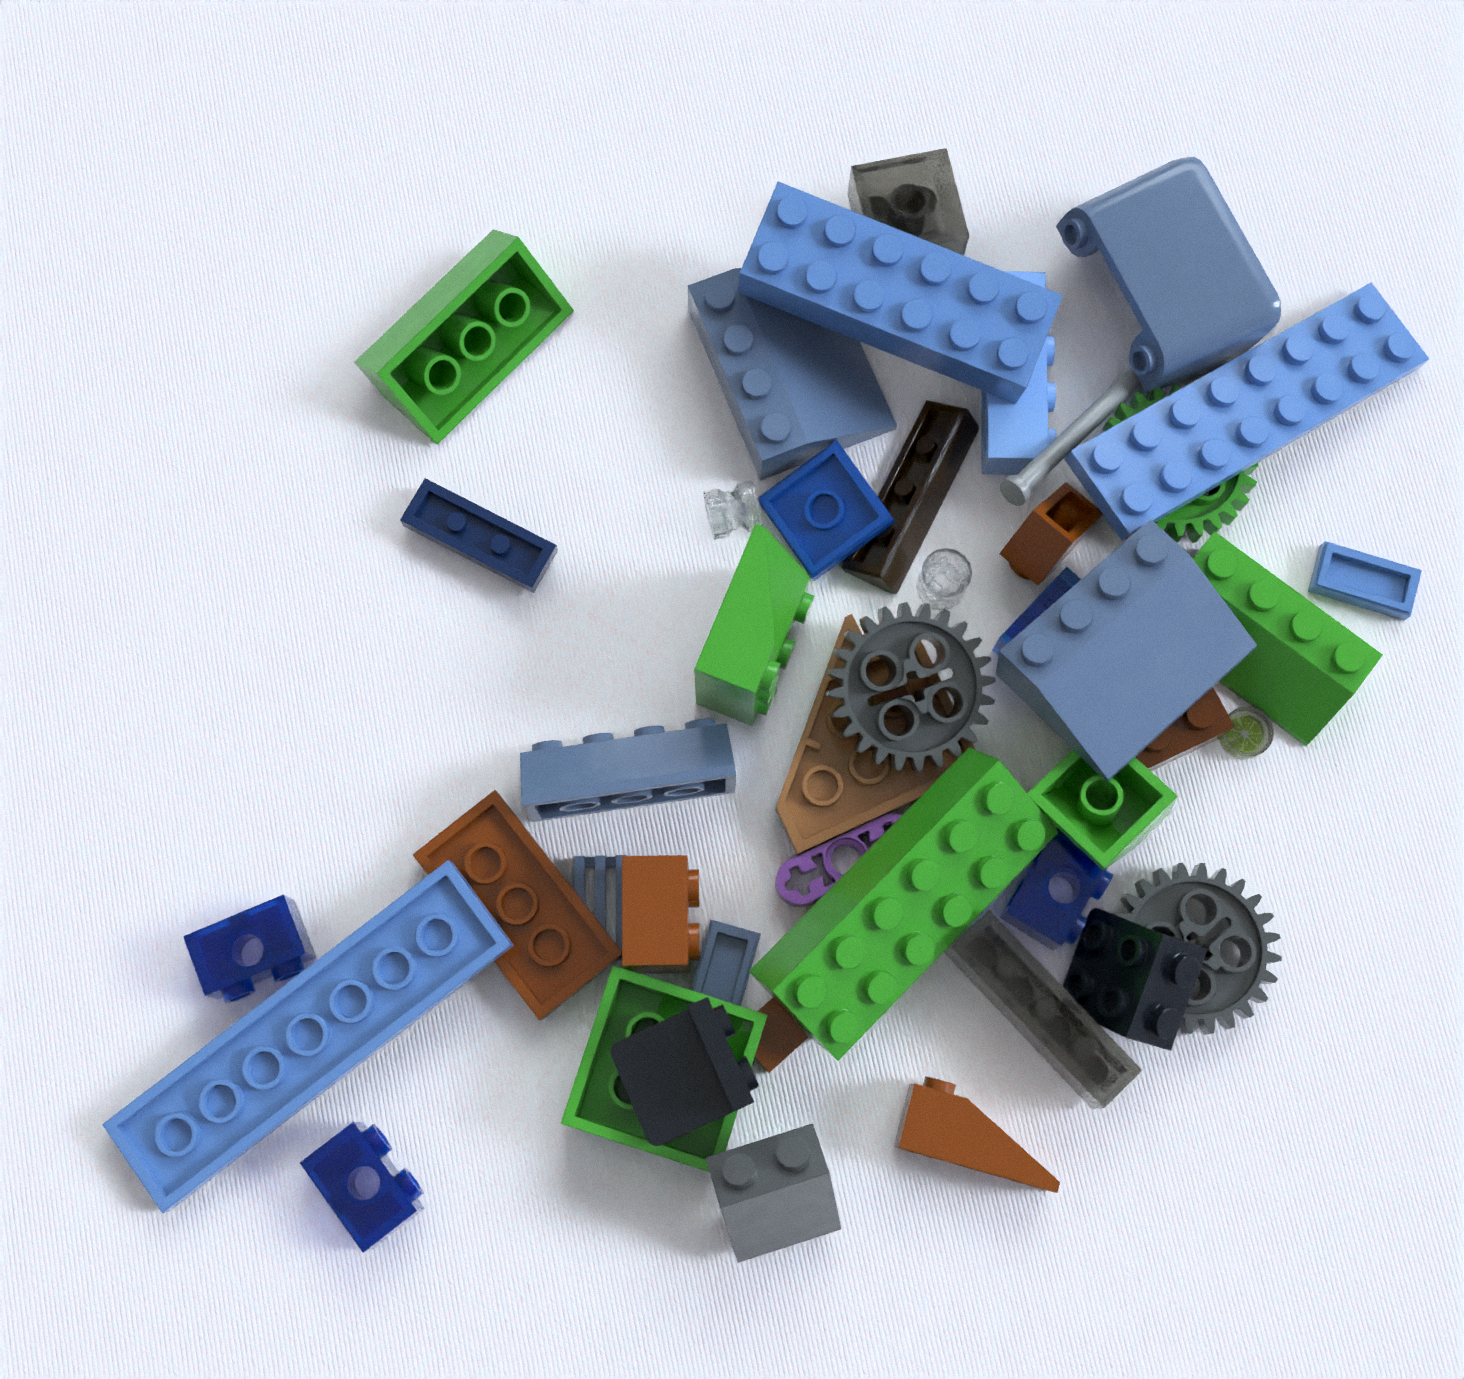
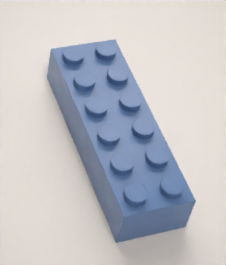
M779 181L776 184L743 263L738 283V293L1015 404L1028 386L1063 297L1059 293Z

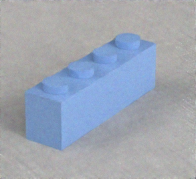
M1004 271L1046 288V272ZM1047 336L1028 386L1016 404L981 390L982 474L1017 475L1057 438L1056 430L1048 429V412L1054 411L1056 401L1055 383L1047 382V366L1053 365L1055 356L1054 336Z

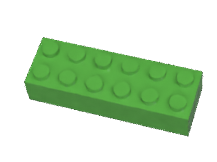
M969 747L748 972L817 1044L839 1061L1059 832L999 759Z

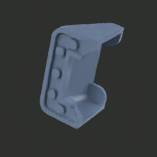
M1194 156L1172 160L1069 210L1056 225L1063 243L1075 256L1087 257L1100 250L1143 330L1131 344L1129 362L1145 392L1212 372L1249 351L1280 320L1281 301L1277 291L1208 169L1200 159Z

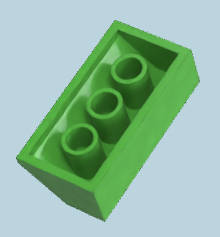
M493 229L354 363L385 399L432 442L438 444L574 310L518 236Z
M1214 531L1192 559L1257 644L1256 649L1219 682L1303 745L1307 746L1355 694L1383 654Z

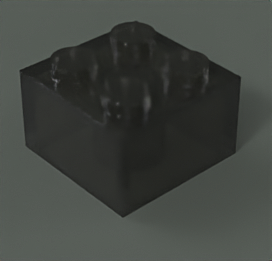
M947 148L851 166L847 192L851 211L961 255L965 254L969 232Z

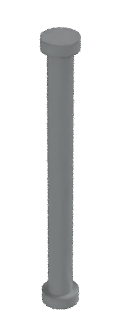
M1132 368L1120 377L1017 475H1009L1001 482V493L1009 503L1015 506L1023 505L1031 497V489L1141 386Z

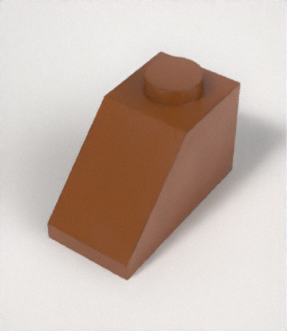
M1065 482L1030 513L999 554L1009 562V566L1018 576L1031 580L1039 586L1061 564L1103 514L1098 507Z

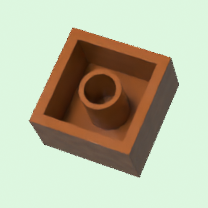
M687 855L622 856V966L624 969L639 974L690 973L689 960H700L699 923H689V908H699V869H689Z

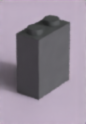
M813 1123L705 1157L738 1263L841 1230L830 1173Z

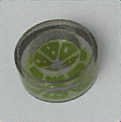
M1244 706L1228 714L1235 727L1222 736L1219 741L1229 755L1237 759L1248 760L1259 756L1269 748L1273 741L1274 729L1272 722L1264 712L1254 707Z

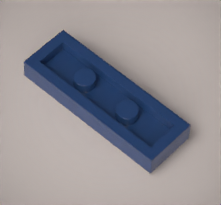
M424 478L400 519L404 527L532 593L536 591L558 552L556 544Z

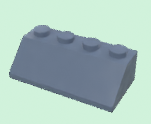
M704 718L686 722L684 724L685 729L665 732L664 726H647L634 730V737L614 739L612 733H598L583 737V744L563 747L562 741L559 740L535 743L532 745V751L520 753L522 806L532 822L735 793L736 769L727 723L716 725L715 719Z

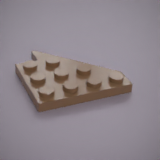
M852 614L845 617L834 649L850 650L852 646L843 635L846 631L851 630L862 635ZM919 641L914 652L915 659L922 667L930 668L933 663L922 641ZM831 654L775 808L797 856L876 818L916 802L958 759V757H952L943 750V766L934 767L927 756H925L923 770L913 771L909 758L906 757L902 769L898 771L891 769L889 754L880 764L871 763L874 749L871 746L861 753H856L853 749L859 736L854 734L841 737L839 734L848 723L846 717H830V713L841 706L840 699L826 697L825 692L839 687V680L826 675V672L830 669L842 668L843 662L833 654ZM873 657L867 663L866 675L871 683L881 686L888 679L889 668L884 660ZM938 673L919 679H909L907 677L905 685L870 696L868 704L874 706L902 695H912L914 697L916 689L938 683L941 679ZM941 688L934 694L932 700L933 709L939 716L946 717L951 713L954 706L946 689ZM893 705L888 708L883 719L884 726L892 735H897L905 728L906 715L898 706ZM961 739L957 741L962 754L969 747L975 749L973 743H968Z

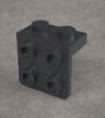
M1093 908L1087 916L1059 994V1004L1063 1008L1125 1038L1171 1051L1207 949L1154 931L1108 911Z
M708 997L687 1006L688 1010L614 1043L611 1048V1057L648 1142L654 1146L668 1143L754 1103L750 1091L759 1088L757 1079L747 1057L744 1056L736 1060L727 1039L736 1036V1033L723 1004L712 1008Z

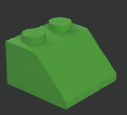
M1074 750L1063 758L1027 793L1044 815L1102 870L1108 868L1139 845L1170 814L1178 798L1167 785L1136 757L1111 780L1106 782Z

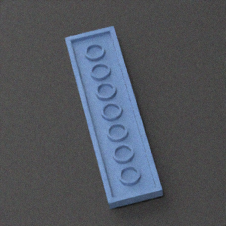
M1371 282L1072 449L1064 460L1123 542L1150 519L1153 522H1157L1416 371L1429 360V357Z
M447 860L102 1125L162 1213L169 1212L501 957L514 945L455 864Z

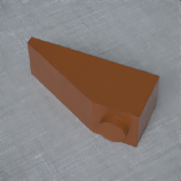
M927 1076L924 1078L923 1086L915 1083L909 1084L894 1143L895 1148L1058 1193L1060 1181L968 1098L954 1095L955 1084Z

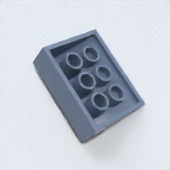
M741 268L731 269L688 285V311L760 481L801 466L835 440L845 449L896 430L897 424L860 341L738 293Z
M1150 519L999 650L996 675L1099 776L1108 782L1253 652L1257 644L1189 553Z

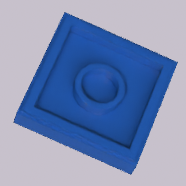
M837 440L756 499L814 581L896 522Z

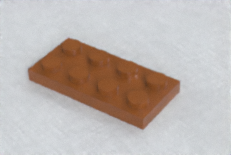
M496 790L492 791L412 854L427 875L447 860L455 864L514 946L494 962L539 1021L544 1020L622 957V950Z

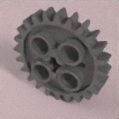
M904 602L898 605L897 617L894 618L891 611L885 606L878 609V625L868 616H864L859 619L860 626L864 632L863 635L851 630L843 634L847 642L852 646L850 650H833L832 654L843 662L842 668L830 669L826 672V675L839 680V687L825 692L826 697L840 699L841 706L834 709L830 713V717H846L848 723L839 734L841 737L854 734L859 736L853 749L856 753H861L870 746L874 748L871 763L880 764L889 754L892 770L900 771L906 757H908L912 770L922 771L924 758L927 756L934 767L943 766V750L952 757L959 758L962 752L957 741L961 739L968 743H976L978 739L970 729V726L972 724H988L989 720L979 713L978 710L980 706L995 703V699L982 694V687L996 682V678L981 675L980 668L991 661V657H975L973 651L979 646L982 639L978 637L965 641L962 638L968 625L967 622H959L951 628L947 626L950 611H940L934 619H931L930 604L924 603L919 606L916 615L912 616L908 602ZM922 639L932 643L936 649V661L930 668L922 667L915 659L916 645ZM873 657L884 660L889 668L888 679L881 686L871 683L866 675L867 663ZM947 668L953 671V675L949 679L916 689L914 697L912 695H902L874 706L868 704L870 696L905 685L907 677L909 679L925 678ZM941 688L950 692L954 700L953 710L946 717L939 716L933 709L932 704L934 694ZM893 705L902 709L906 715L905 728L897 735H892L887 731L883 720L886 711Z
M1178 863L1172 868V879L1162 868L1152 872L1154 886L1143 878L1137 881L1134 885L1140 898L1130 894L1122 896L1120 901L1129 913H1115V915L1187 942L1207 934L1222 918L1229 921V926L1201 946L1207 949L1198 976L1201 991L1196 1000L1189 999L1181 1021V1034H1192L1196 1021H1198L1203 1035L1213 1034L1215 1032V1018L1225 1030L1234 1028L1235 1018L1233 1011L1243 1019L1251 1018L1254 1013L1248 1000L1256 1003L1266 1002L1268 997L1259 985L1276 983L1278 980L1274 974L1266 970V965L1282 961V956L1268 951L1267 944L1280 939V934L1265 932L1263 925L1274 917L1273 913L1257 915L1254 910L1262 896L1257 894L1245 899L1241 894L1246 881L1242 878L1230 886L1226 885L1227 872L1224 868L1217 870L1211 878H1208L1205 863L1195 865L1191 876L1188 875L1184 864ZM1190 898L1200 901L1206 909L1207 916L1203 925L1193 923L1186 914L1185 907ZM1224 940L1232 941L1240 951V961L1236 967L1227 965L1220 955V947Z

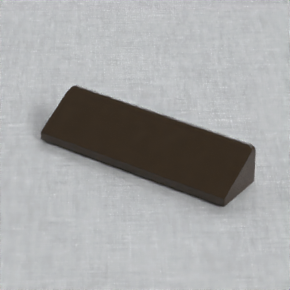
M926 400L878 494V498L896 522L848 556L841 567L845 572L884 591L894 594L898 593L978 433L979 425L967 408Z

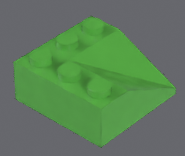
M758 524L754 525L694 668L696 704L750 726L753 725L757 713L767 715L777 691L776 684L779 678L777 675L779 668L786 669L796 641L788 637L795 621L802 624L805 623L815 597L807 593L810 576L765 527Z
M613 965L561 1124L709 1172L705 1157L726 1151L738 1110L668 1143L654 1146L648 1142L611 1057V1048L614 1043L688 1010L687 1006L708 997L712 1008L723 1004L736 1036L727 1039L735 1059L738 1060L746 1056L752 1067L767 1014Z

